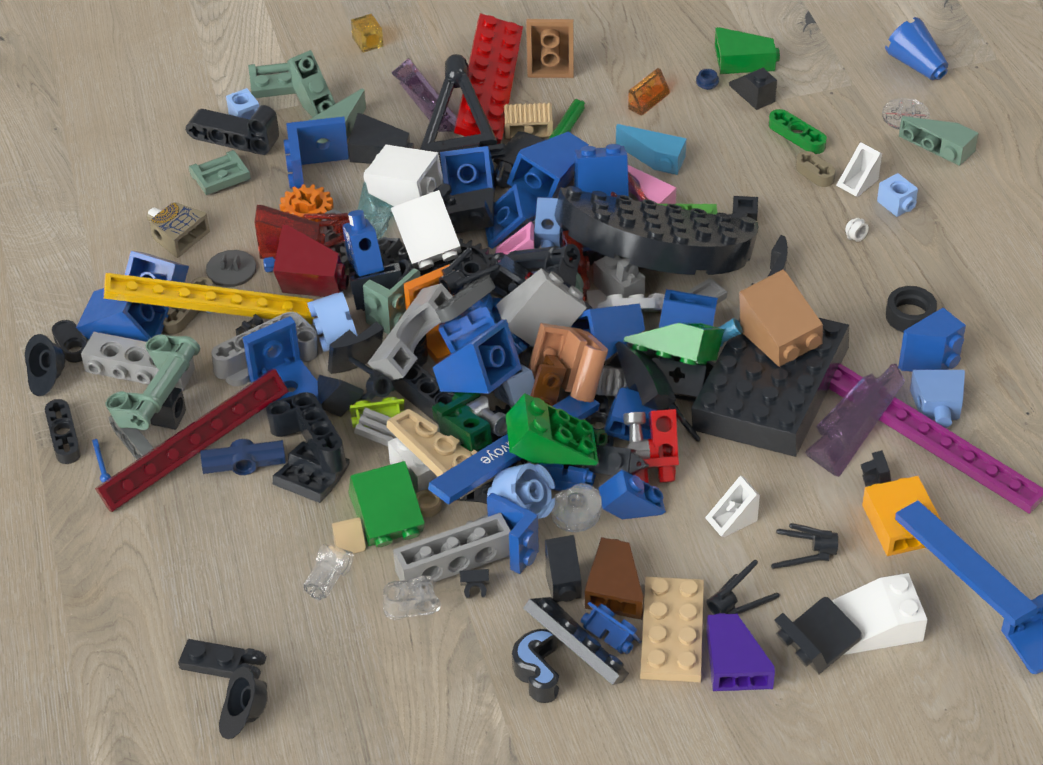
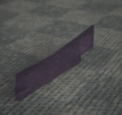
M891 364L878 378L873 374L863 377L816 426L823 436L805 451L810 459L834 476L839 477L904 384L905 380L897 364Z

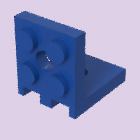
M344 116L286 123L288 139L284 140L285 154H290L285 155L288 173L293 172L288 174L290 188L295 186L299 189L304 184L302 165L349 159ZM322 138L328 139L326 143L317 142Z
M490 293L459 316L450 321L440 323L438 330L451 353L496 324L492 315L494 300Z
M291 316L243 337L251 383L271 369H276L286 387L296 389L293 392L286 393L277 400L303 392L314 394L318 400V381L300 359L296 323Z

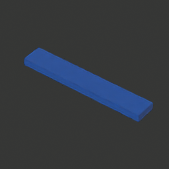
M916 501L896 512L895 520L1013 627L1037 614L1038 606L920 501Z

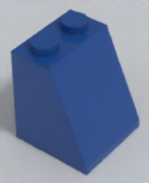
M566 132L521 149L518 152L507 184L512 187L518 184L537 198H557L560 187L566 188L574 178L575 150H580L584 146H589V144L572 133Z
M609 144L605 148L584 146L580 150H575L574 187H578L584 192L602 191L607 196L617 197L618 195H625L629 197L628 157L625 147L618 144Z
M104 288L92 293L76 328L88 341L93 332L147 342L153 336L161 334L164 328L163 321L165 317L168 319L169 316L167 314L169 308L167 306L104 299Z
M640 303L589 309L584 311L571 326L572 328L582 329L591 333L608 349L606 360L617 352L615 344L618 341L627 344L628 342L624 341V337L638 334L645 330Z
M502 319L477 335L433 367L441 392L485 394L491 393L522 369L507 319Z

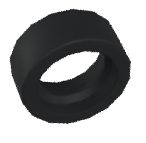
M917 286L899 287L892 291L887 299L886 320L894 329L904 333V330L936 312L937 300L932 293L924 288ZM905 304L915 305L925 310V313L909 315L901 312L897 307Z

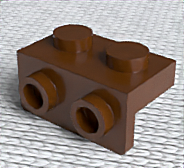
M545 355L543 364L539 365L530 395L534 398H540L550 406L555 405L567 370L556 356Z

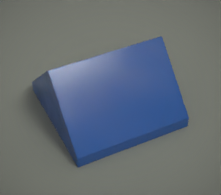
M489 146L440 152L443 183L451 186L452 193L450 195L485 188H493L495 192V170Z

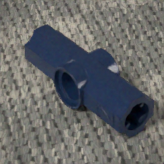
M238 439L232 442L230 447L200 451L203 474L233 470L238 475H249L256 470V467L286 464L283 440L254 444L249 439Z

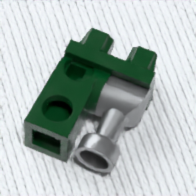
M457 392L452 397V402L447 405L439 402L432 407L433 418L439 423L440 433L447 436L452 435L460 440L470 452L473 450L479 452L492 444L491 432L497 436H503L507 433L506 415L500 412L494 414L489 410L487 397H482L480 393Z

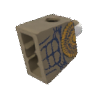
M176 202L169 204L162 211L155 207L151 208L147 214L153 239L177 258L210 232L207 213Z

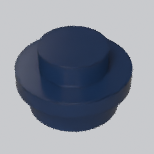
M713 69L701 70L696 77V84L705 90L717 87L719 84L717 72Z

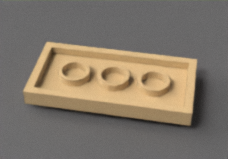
M645 577L640 679L701 682L704 580Z

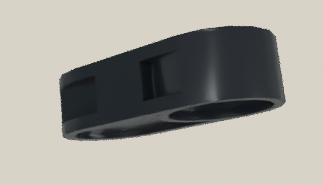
M61 320L52 326L55 343L63 349L65 359L68 362L77 363L83 361L81 353L87 344L85 338L76 328L77 326L73 321ZM72 347H81L77 352L69 351Z

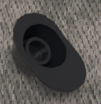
M43 334L31 337L25 348L29 388L34 395L39 397L45 396L51 391L56 379L61 375L66 361L63 349L58 344L52 343Z
M245 666L237 668L232 674L220 715L219 732L227 740L235 738L242 731L246 723L258 719L264 712L268 700L267 683L254 678L252 671Z

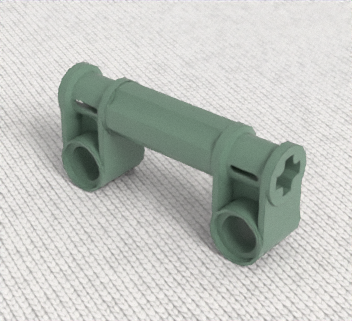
M163 334L153 336L147 341L145 348L159 371L144 393L120 391L112 394L106 400L105 405L118 427L137 428L140 430L149 428L153 415L161 410L163 403L179 379L188 370L190 360L200 352L201 348L197 341L188 336H166Z

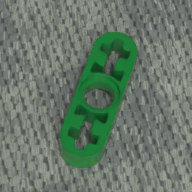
M783 109L773 110L769 114V128L805 151L815 154L825 151L827 137L821 131ZM793 130H800V131H803V132H802V133H794V132H792V131H793Z

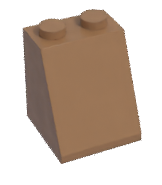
M781 270L739 292L740 325L743 334L779 367L823 344L822 322L786 271Z

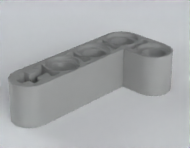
M286 312L215 346L211 352L213 373L217 378L227 379L228 376L247 368L243 337L289 316L296 323L301 361H311L317 357V332L300 314Z

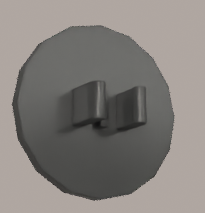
M240 250L220 252L213 256L206 265L208 278L214 284L223 287L242 285L252 279L256 272V262L253 256Z

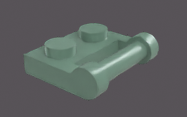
M287 60V63L271 65H248L251 93L254 98L296 94L292 84L290 60Z
M234 150L226 152L225 156L200 165L195 163L189 166L191 177L197 181L206 195L251 179L249 170Z

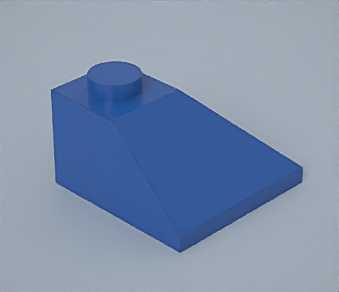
M515 184L494 203V226L485 228L488 247L493 249L536 219L537 197Z

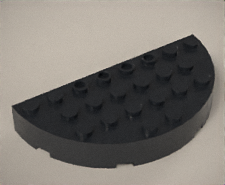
M574 186L560 187L554 214L555 220L561 229H569L568 235L598 253L613 259L616 255L629 259L628 264L685 275H695L696 270H706L708 275H717L743 268L746 265V261L751 259L759 228L758 222L749 217L737 219L732 218L726 213L709 214L699 208L686 210L675 204H667V206L658 205L656 202L647 199L642 200V202L635 201L625 195L613 197L607 196L602 191L584 192Z

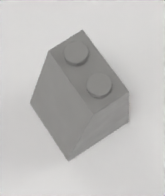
M542 268L496 305L501 319H507L510 331L533 347L540 323L571 327L587 307L582 299L584 295L576 287L571 286L568 288L563 284L564 281L560 276L552 271L549 274Z

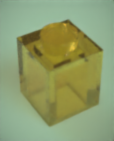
M372 13L351 19L352 38L362 53L384 47L382 28Z

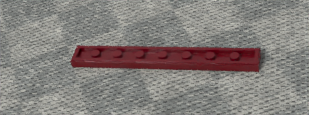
M271 369L97 486L95 490L108 510L113 512L200 453L201 450H204L266 408L270 403L288 393L289 390L276 369Z

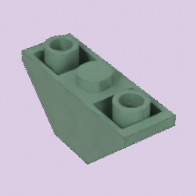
M311 50L289 59L294 90L302 107L312 117L336 104Z

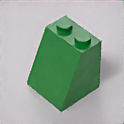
M405 461L350 476L348 493L356 515L360 517L368 547L376 545L378 548L390 545L393 542L392 540L401 537L404 540H410L418 537L420 532H423L424 519Z

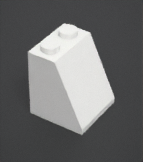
M385 145L364 172V181L366 182L368 193L394 207L432 193L436 187L443 184L438 153Z
M439 190L391 208L410 261L415 269L426 270L434 266V262L442 259L443 261L453 260L458 257V253L462 252Z

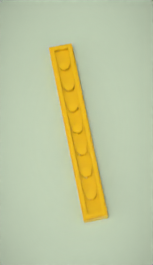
M113 273L105 274L104 299L253 317L254 314H257L260 318L273 319L286 312H296L309 324H312L314 319L307 305L313 299Z

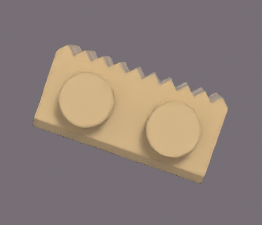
M526 103L524 105L506 104L504 106L505 139H512L518 131L530 133L540 138H549L552 134L551 103H534L533 105L531 103L528 105Z

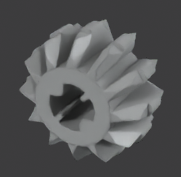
M604 365L596 394L616 396L620 388H627L623 369L621 367Z

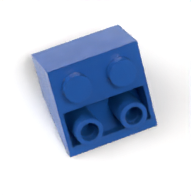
M666 289L659 328L676 323H704L713 326L718 298Z

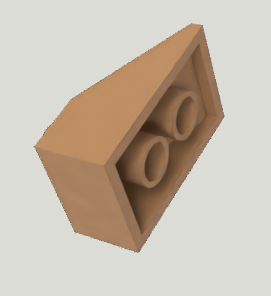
M526 19L528 78H574V19Z

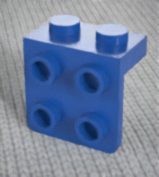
M490 493L487 497L488 517L498 513L502 514L510 529V570L521 574L526 566L533 564L539 552L538 515L528 508H523L511 502L504 496Z
M1043 594L1031 600L1038 606L1036 615L1016 627H1013L1004 619L1001 629L1032 674L1043 672Z

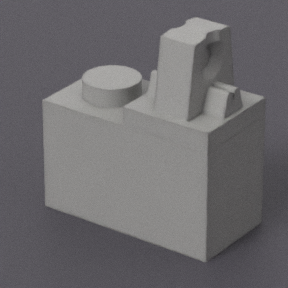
M616 255L614 259L605 256L594 262V285L606 296L622 294L623 298H628V296L635 294H644L645 298V277L638 271V266L628 264L629 259H621Z

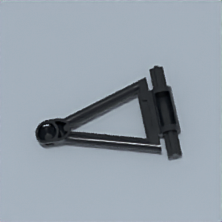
M460 54L449 56L445 61V79L420 150L437 152L440 165V152L489 146L492 159L506 157L505 144H497V139L471 84L469 66L466 59ZM461 87L481 134L435 142L454 88Z

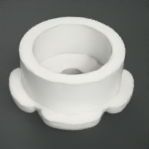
M855 218L850 220L845 228L848 240L853 239L856 242L863 240L868 233L869 227L864 219Z

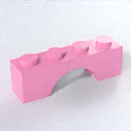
M628 165V189L639 201L642 202V200L647 199L657 204H676V187Z

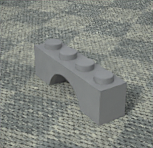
M442 284L423 288L368 362L374 370L379 372V375L395 380L403 378L417 360V357L413 354L416 345L426 333L441 323L435 309L453 297Z

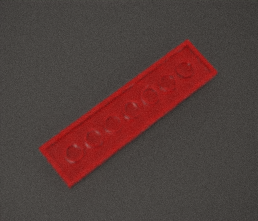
M480 13L468 63L469 79L497 139V144H501L505 126L504 106L506 104L509 105L523 26ZM462 92L454 133L462 136L481 134Z

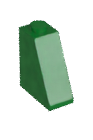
M721 27L715 28L714 47L720 74L751 73L761 68L768 72L775 71L776 62L780 61V50L775 48L773 38Z

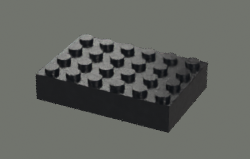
M819 318L823 324V344L780 367L743 333L729 339L691 407L693 429L708 435L796 457L830 388L836 369L838 370V365L842 363L849 348V324Z

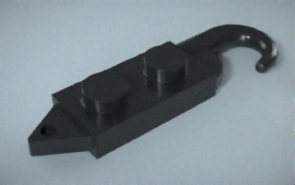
M596 445L597 465L562 464L564 469H568L569 466L583 469L589 468L591 472L613 476L621 470L633 475L649 467V464L638 456L634 449Z

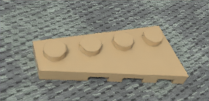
M410 409L395 415L387 421L386 427L437 477L477 453L476 450L470 452L459 445L460 440L452 435L446 436L437 431L438 427ZM495 476L492 477V478H490L489 480H487V481L484 482L483 484L479 485V486L476 487L475 489L471 490L470 492H468V493L465 494L464 496L470 494L471 492L475 491L476 489H478V488L482 487L483 485L489 483L490 481L494 480Z

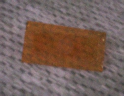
M657 68L629 90V110L639 115H644L670 94L661 69Z

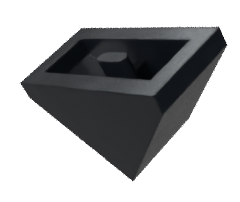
M319 375L317 379L319 403L324 410L339 417L351 405L355 404L365 391L340 379Z

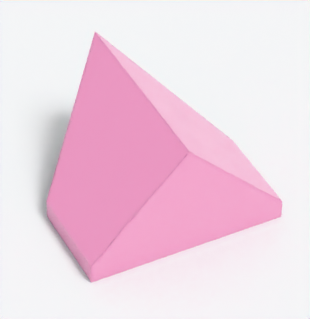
M532 222L528 223L497 246L496 253L508 254L511 251L535 249L534 224Z

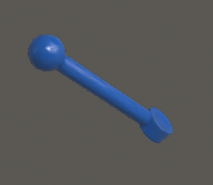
M93 439L92 443L101 471L100 480L103 483L111 478V476L106 472L98 439Z

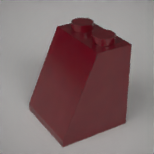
M289 225L282 226L273 268L282 293L326 297L348 289L349 276L345 274V264L341 262L339 253Z

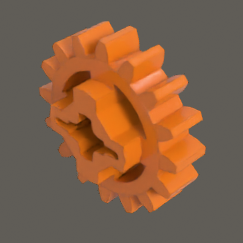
M302 184L299 189L294 186L292 187V193L286 191L285 197L280 198L281 204L279 206L283 220H289L290 226L297 223L298 228H301L303 225L311 228L312 224L320 226L323 214L334 208L330 192H324V187L315 189V184H312L310 188H306L305 184Z

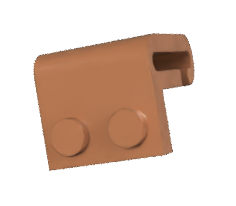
M540 323L528 368L532 370L533 376L536 378L539 365L543 364L545 355L556 356L567 369L561 387L565 391L571 392L570 396L577 400L593 402L608 349L591 333L585 330Z

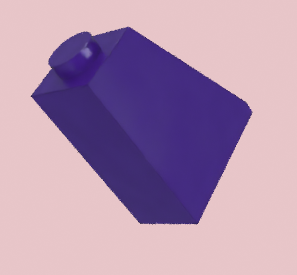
M719 613L707 615L706 636L713 691L773 689L775 667L738 614Z

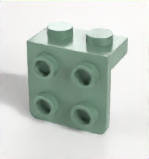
M415 268L412 269L390 290L369 279L363 285L366 323L371 326L377 321L384 328L383 332L389 334L406 311L404 283L420 277V271Z

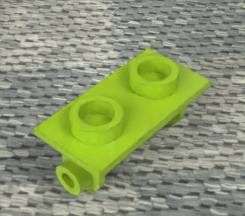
M387 397L381 402L371 403L368 400L356 402L355 405L350 406L352 427L355 428L359 423L365 408L391 418L405 411L404 399Z

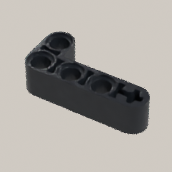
M267 105L259 106L250 119L207 109H198L185 128L187 134L193 139L259 155L268 154L279 138L276 112Z
M416 363L412 365L403 378L391 380L395 391L438 425L439 423L433 418L432 407L439 402L447 405L452 402V397L457 393L441 392L437 379Z
M309 392L299 393L274 401L267 406L266 412L272 435L283 437L301 432L325 472L337 473L346 467L342 439L314 394Z

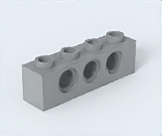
M93 332L81 353L85 372L150 384L159 369H157L145 348L147 342ZM193 358L189 362L188 370L184 372L175 385L176 388H181L182 391H184L195 370Z
M498 513L393 549L395 572L405 592L459 574L460 571L470 570L510 556V529L502 514Z

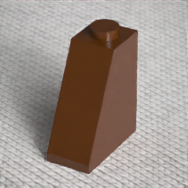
M601 537L585 588V609L592 610L588 602L597 607L603 604L614 612L615 615L642 620L644 597L630 543Z

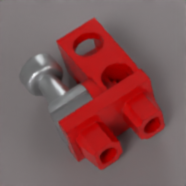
M676 409L657 410L648 413L651 439H643L641 424L646 422L645 412L623 414L624 424L630 425V441L627 448L636 450V454L649 464V467L633 475L649 483L648 469L658 468L659 483L674 482L675 467L679 465Z

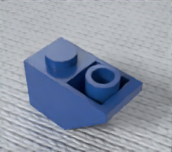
M624 470L619 471L598 488L603 510L622 520L658 516L666 512L663 503L664 497L660 489L649 485L638 476L631 475Z

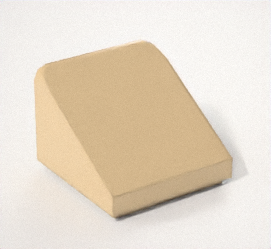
M360 517L332 523L334 543L339 556L342 557L366 550Z

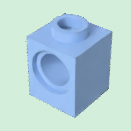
M247 88L226 96L229 115L250 119L259 107L258 101Z
M897 173L879 183L877 202L898 217L915 208L918 188Z

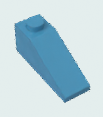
M617 124L616 144L624 146L627 153L650 168L678 175L686 157L687 138Z

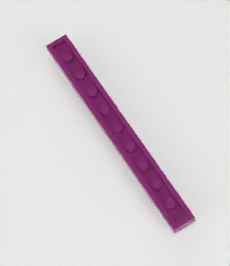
M839 363L838 370L836 369L830 382L829 389L1025 512L1030 514L1043 501L1042 487Z

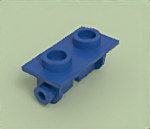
M539 463L549 472L553 479L555 489L551 490L590 497L596 474L589 471V468L583 469L569 466L568 469H564L562 464Z
M588 602L592 611L590 614L585 613L581 618L584 629L599 639L603 637L606 631H609L604 642L620 654H629L631 652L633 640L641 644L642 641L635 634L638 629L624 619L620 623L613 618L615 613L603 604L597 607Z

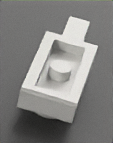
M653 293L648 298H644V294H635L628 296V298H623L622 294L607 296V300L598 303L597 306L598 308L640 303L642 313L662 312L665 294Z

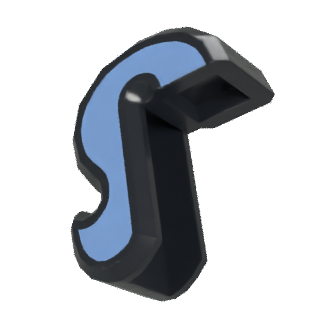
M540 628L523 634L514 643L512 668L518 679L528 683L529 695L535 701L549 703L554 701L559 694V687L557 686L559 674L544 658L556 651L558 645L557 637L548 629Z

